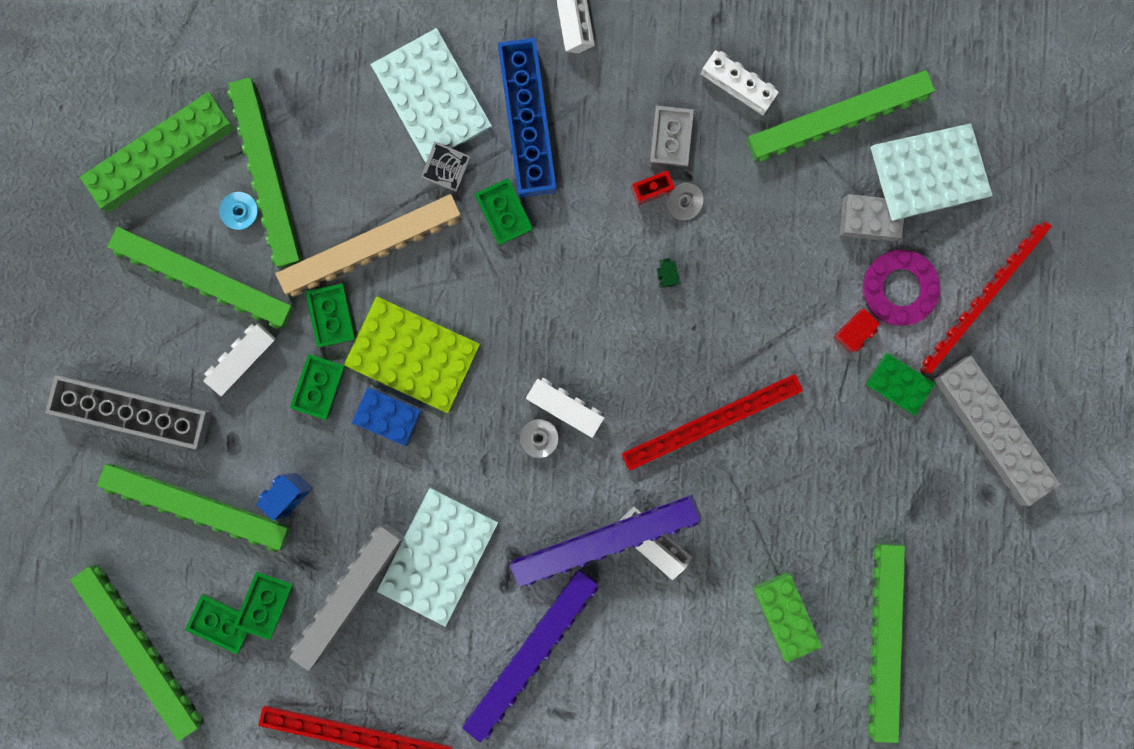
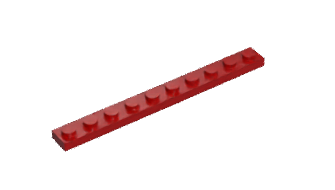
M1047 221L1041 224L1037 223L1029 231L1031 235L1027 239L1024 238L1017 247L1019 249L1017 252H1013L1006 259L1007 264L995 272L994 280L988 282L982 288L983 293L980 297L977 296L970 303L971 308L967 312L964 311L958 317L959 322L956 326L953 325L946 332L947 337L943 341L940 340L934 347V353L931 356L928 355L922 361L923 366L920 370L923 373L930 374L935 370L1052 226Z
M793 374L621 453L628 470L631 471L803 392V389L796 374Z
M266 705L262 707L258 726L360 749H453V746Z

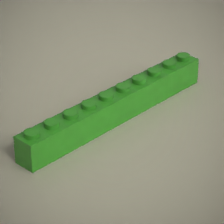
M927 70L748 136L746 143L753 161L760 160V162H764L770 159L773 154L777 153L779 156L787 153L789 148H801L808 141L813 140V142L824 139V135L831 134L833 136L842 132L841 129L855 128L860 125L859 122L866 120V123L877 119V116L880 114L887 116L894 113V109L899 107L906 109L912 106V103L915 101H919V103L927 101L935 89Z
M251 77L228 83L230 90H227L230 101H233L235 107L232 108L235 119H238L239 122L237 131L240 138H243L244 141L242 150L244 155L248 156L247 168L249 173L253 175L252 187L254 192H257L259 198L256 199L257 206L263 213V217H261L264 229L267 228L268 232L266 236L267 244L269 247H272L273 254H271L272 262L280 269L293 266L301 262L302 257L256 84Z
M116 227L107 246L113 250L112 254L124 258V256L131 258L129 262L141 266L143 263L148 266L147 270L158 274L159 271L165 273L164 278L173 282L178 279L182 281V286L191 290L193 287L200 289L199 294L210 298V295L217 297V302L226 306L228 303L235 305L233 309L243 314L246 310L252 313V318L258 321L265 319L269 321V326L278 330L280 326L283 328L287 327L295 307L122 228Z
M115 464L104 465L97 484L98 487L103 488L105 493L121 494L122 499L129 501L135 499L142 506L150 507L152 505L158 507L157 511L166 514L169 512L175 513V517L186 520L189 518L194 520L193 523L196 525L205 526L206 524L212 526L211 529L220 533H223V531L229 532V536L233 538H246L248 543L266 545V549L273 552L284 549L292 528L286 524Z
M876 543V548L873 551V557L876 560V567L873 568L875 587L872 588V597L875 598V603L871 609L872 618H874V626H871L873 645L870 647V655L873 657V662L869 668L870 676L872 677V684L869 685L871 704L868 705L871 722L868 723L867 730L868 735L875 742L898 743L905 546Z
M96 564L87 567L71 578V583L176 740L179 742L203 725L201 715L193 709L191 700L187 695L183 694L179 682L172 678L169 673V667L164 662L162 663L158 657L157 649L150 645L147 634L140 630L136 618L128 612L126 603L118 597L114 585L106 579L104 570Z

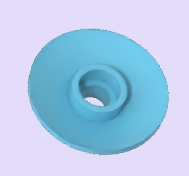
M233 192L222 200L219 214L226 226L234 230H243L255 222L258 215V207L250 195L244 192ZM239 209H243L242 215H238Z

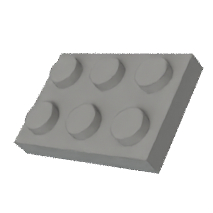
M665 106L655 107L650 156L651 164L688 167L694 109Z

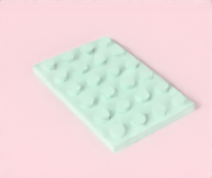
M437 28L371 64L425 163L434 141L454 149L492 128Z
M971 123L875 144L870 147L892 221L993 196Z
M429 488L377 592L446 627L498 522Z

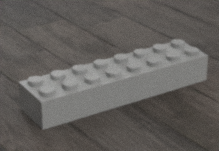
M972 356L963 357L933 378L1020 505L1030 506L1061 485Z
M57 375L54 377L45 411L47 414L196 450L204 448L212 416L211 411Z
M387 523L383 526L379 525V527L374 529L370 535L372 540L365 543L359 551L361 556L351 562L347 568L350 570L349 573L342 576L336 584L338 589H335L328 595L325 600L326 606L324 605L313 617L316 619L315 622L313 621L303 631L302 635H304V638L302 637L291 648L293 653L290 659L306 670L310 671L319 662L403 541L405 536Z

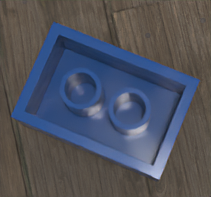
M367 387L352 423L401 445L408 446L423 410Z
M297 473L278 475L271 483L273 486L269 490H264L259 495V501L256 505L273 521L287 517L313 487Z

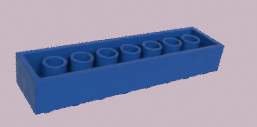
M536 38L498 43L519 198L557 193Z

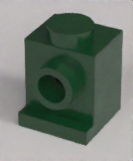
M670 258L659 260L660 265L656 271L658 280L661 279V282H659L658 288L677 286L679 280L676 261H671Z

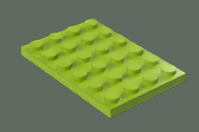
M376 296L344 366L443 412L449 413L481 344Z

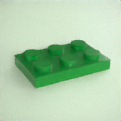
M509 178L474 194L498 246L533 231Z
M343 283L305 292L317 348L356 340Z
M885 353L865 385L911 415L916 416L936 383L889 353Z
M308 354L290 409L328 420L346 366Z
M256 572L233 628L271 641L293 584Z
M206 594L200 596L185 628V631L234 654L240 653L248 636L247 632L233 628L240 610Z

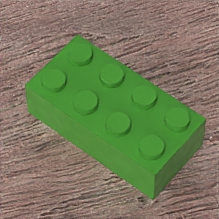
M783 573L752 587L779 653L786 663L822 648L792 576L789 573Z

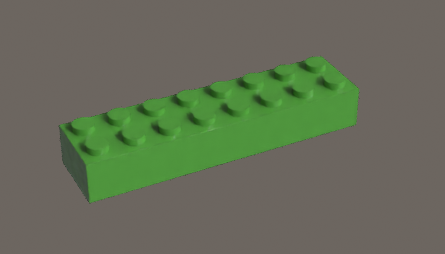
M207 92L80 176L100 209L110 213L235 130V127L217 100Z

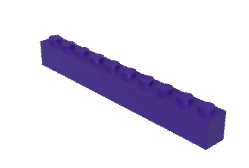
M692 494L514 559L510 567L518 586L524 584L525 586H530L536 583L538 579L547 580L553 577L555 573H566L577 565L578 567H583L594 559L600 561L613 552L614 554H619L625 551L627 547H639L644 541L649 539L650 541L660 539L663 534L669 533V535L679 532L680 528L686 526L687 528H692L699 524L701 514Z
M577 570L464 722L462 727L464 731L480 743L484 738L488 739L494 731L492 729L493 725L496 722L499 724L505 716V713H503L507 707L511 708L517 700L516 694L519 691L523 692L529 683L527 682L528 678L531 675L534 677L539 671V663L542 659L544 661L547 660L552 653L551 647L554 644L558 645L562 640V632L565 628L570 629L575 622L574 616L577 612L581 614L587 605L585 601L588 597L593 598L598 591V588H596L598 583L582 570Z

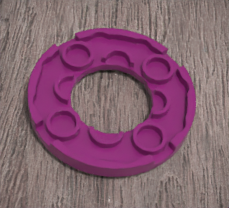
M894 250L881 255L868 267L863 278L862 293L869 307L868 309L877 319L889 325L907 326L923 320L933 311L940 295V281L935 268L925 257L909 250ZM894 270H908L917 278L920 285L919 296L910 305H894L884 294V280Z

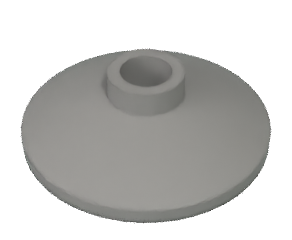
M682 183L676 186L670 192L667 199L669 213L678 220H689L695 217L703 206V193L699 187L692 183Z
M542 419L532 420L523 427L520 434V443L528 455L536 458L546 457L556 449L558 433L550 422ZM537 435L543 436L542 442L536 441Z

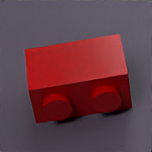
M668 170L633 183L631 186L638 206L668 195L675 189Z
M863 308L833 338L849 353L858 352L865 345L864 341L867 337L872 338L878 332L876 328L880 323Z

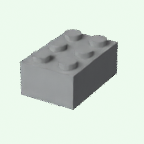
M848 194L842 201L839 236L896 242L902 238L904 218L891 220L885 198Z

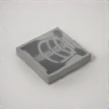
M434 141L421 178L457 192L470 156Z

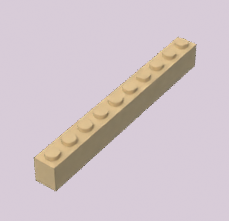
M450 194L276 273V276L285 295L296 297L302 294L304 289H314L320 286V282L324 280L331 281L336 279L337 275L342 272L346 274L355 270L354 267L357 265H367L377 256L379 258L385 257L390 254L389 251L395 248L400 250L406 247V243L410 241H420L425 238L424 235L430 232L435 234L442 230L441 227L446 225L453 226L459 223V219L462 217Z

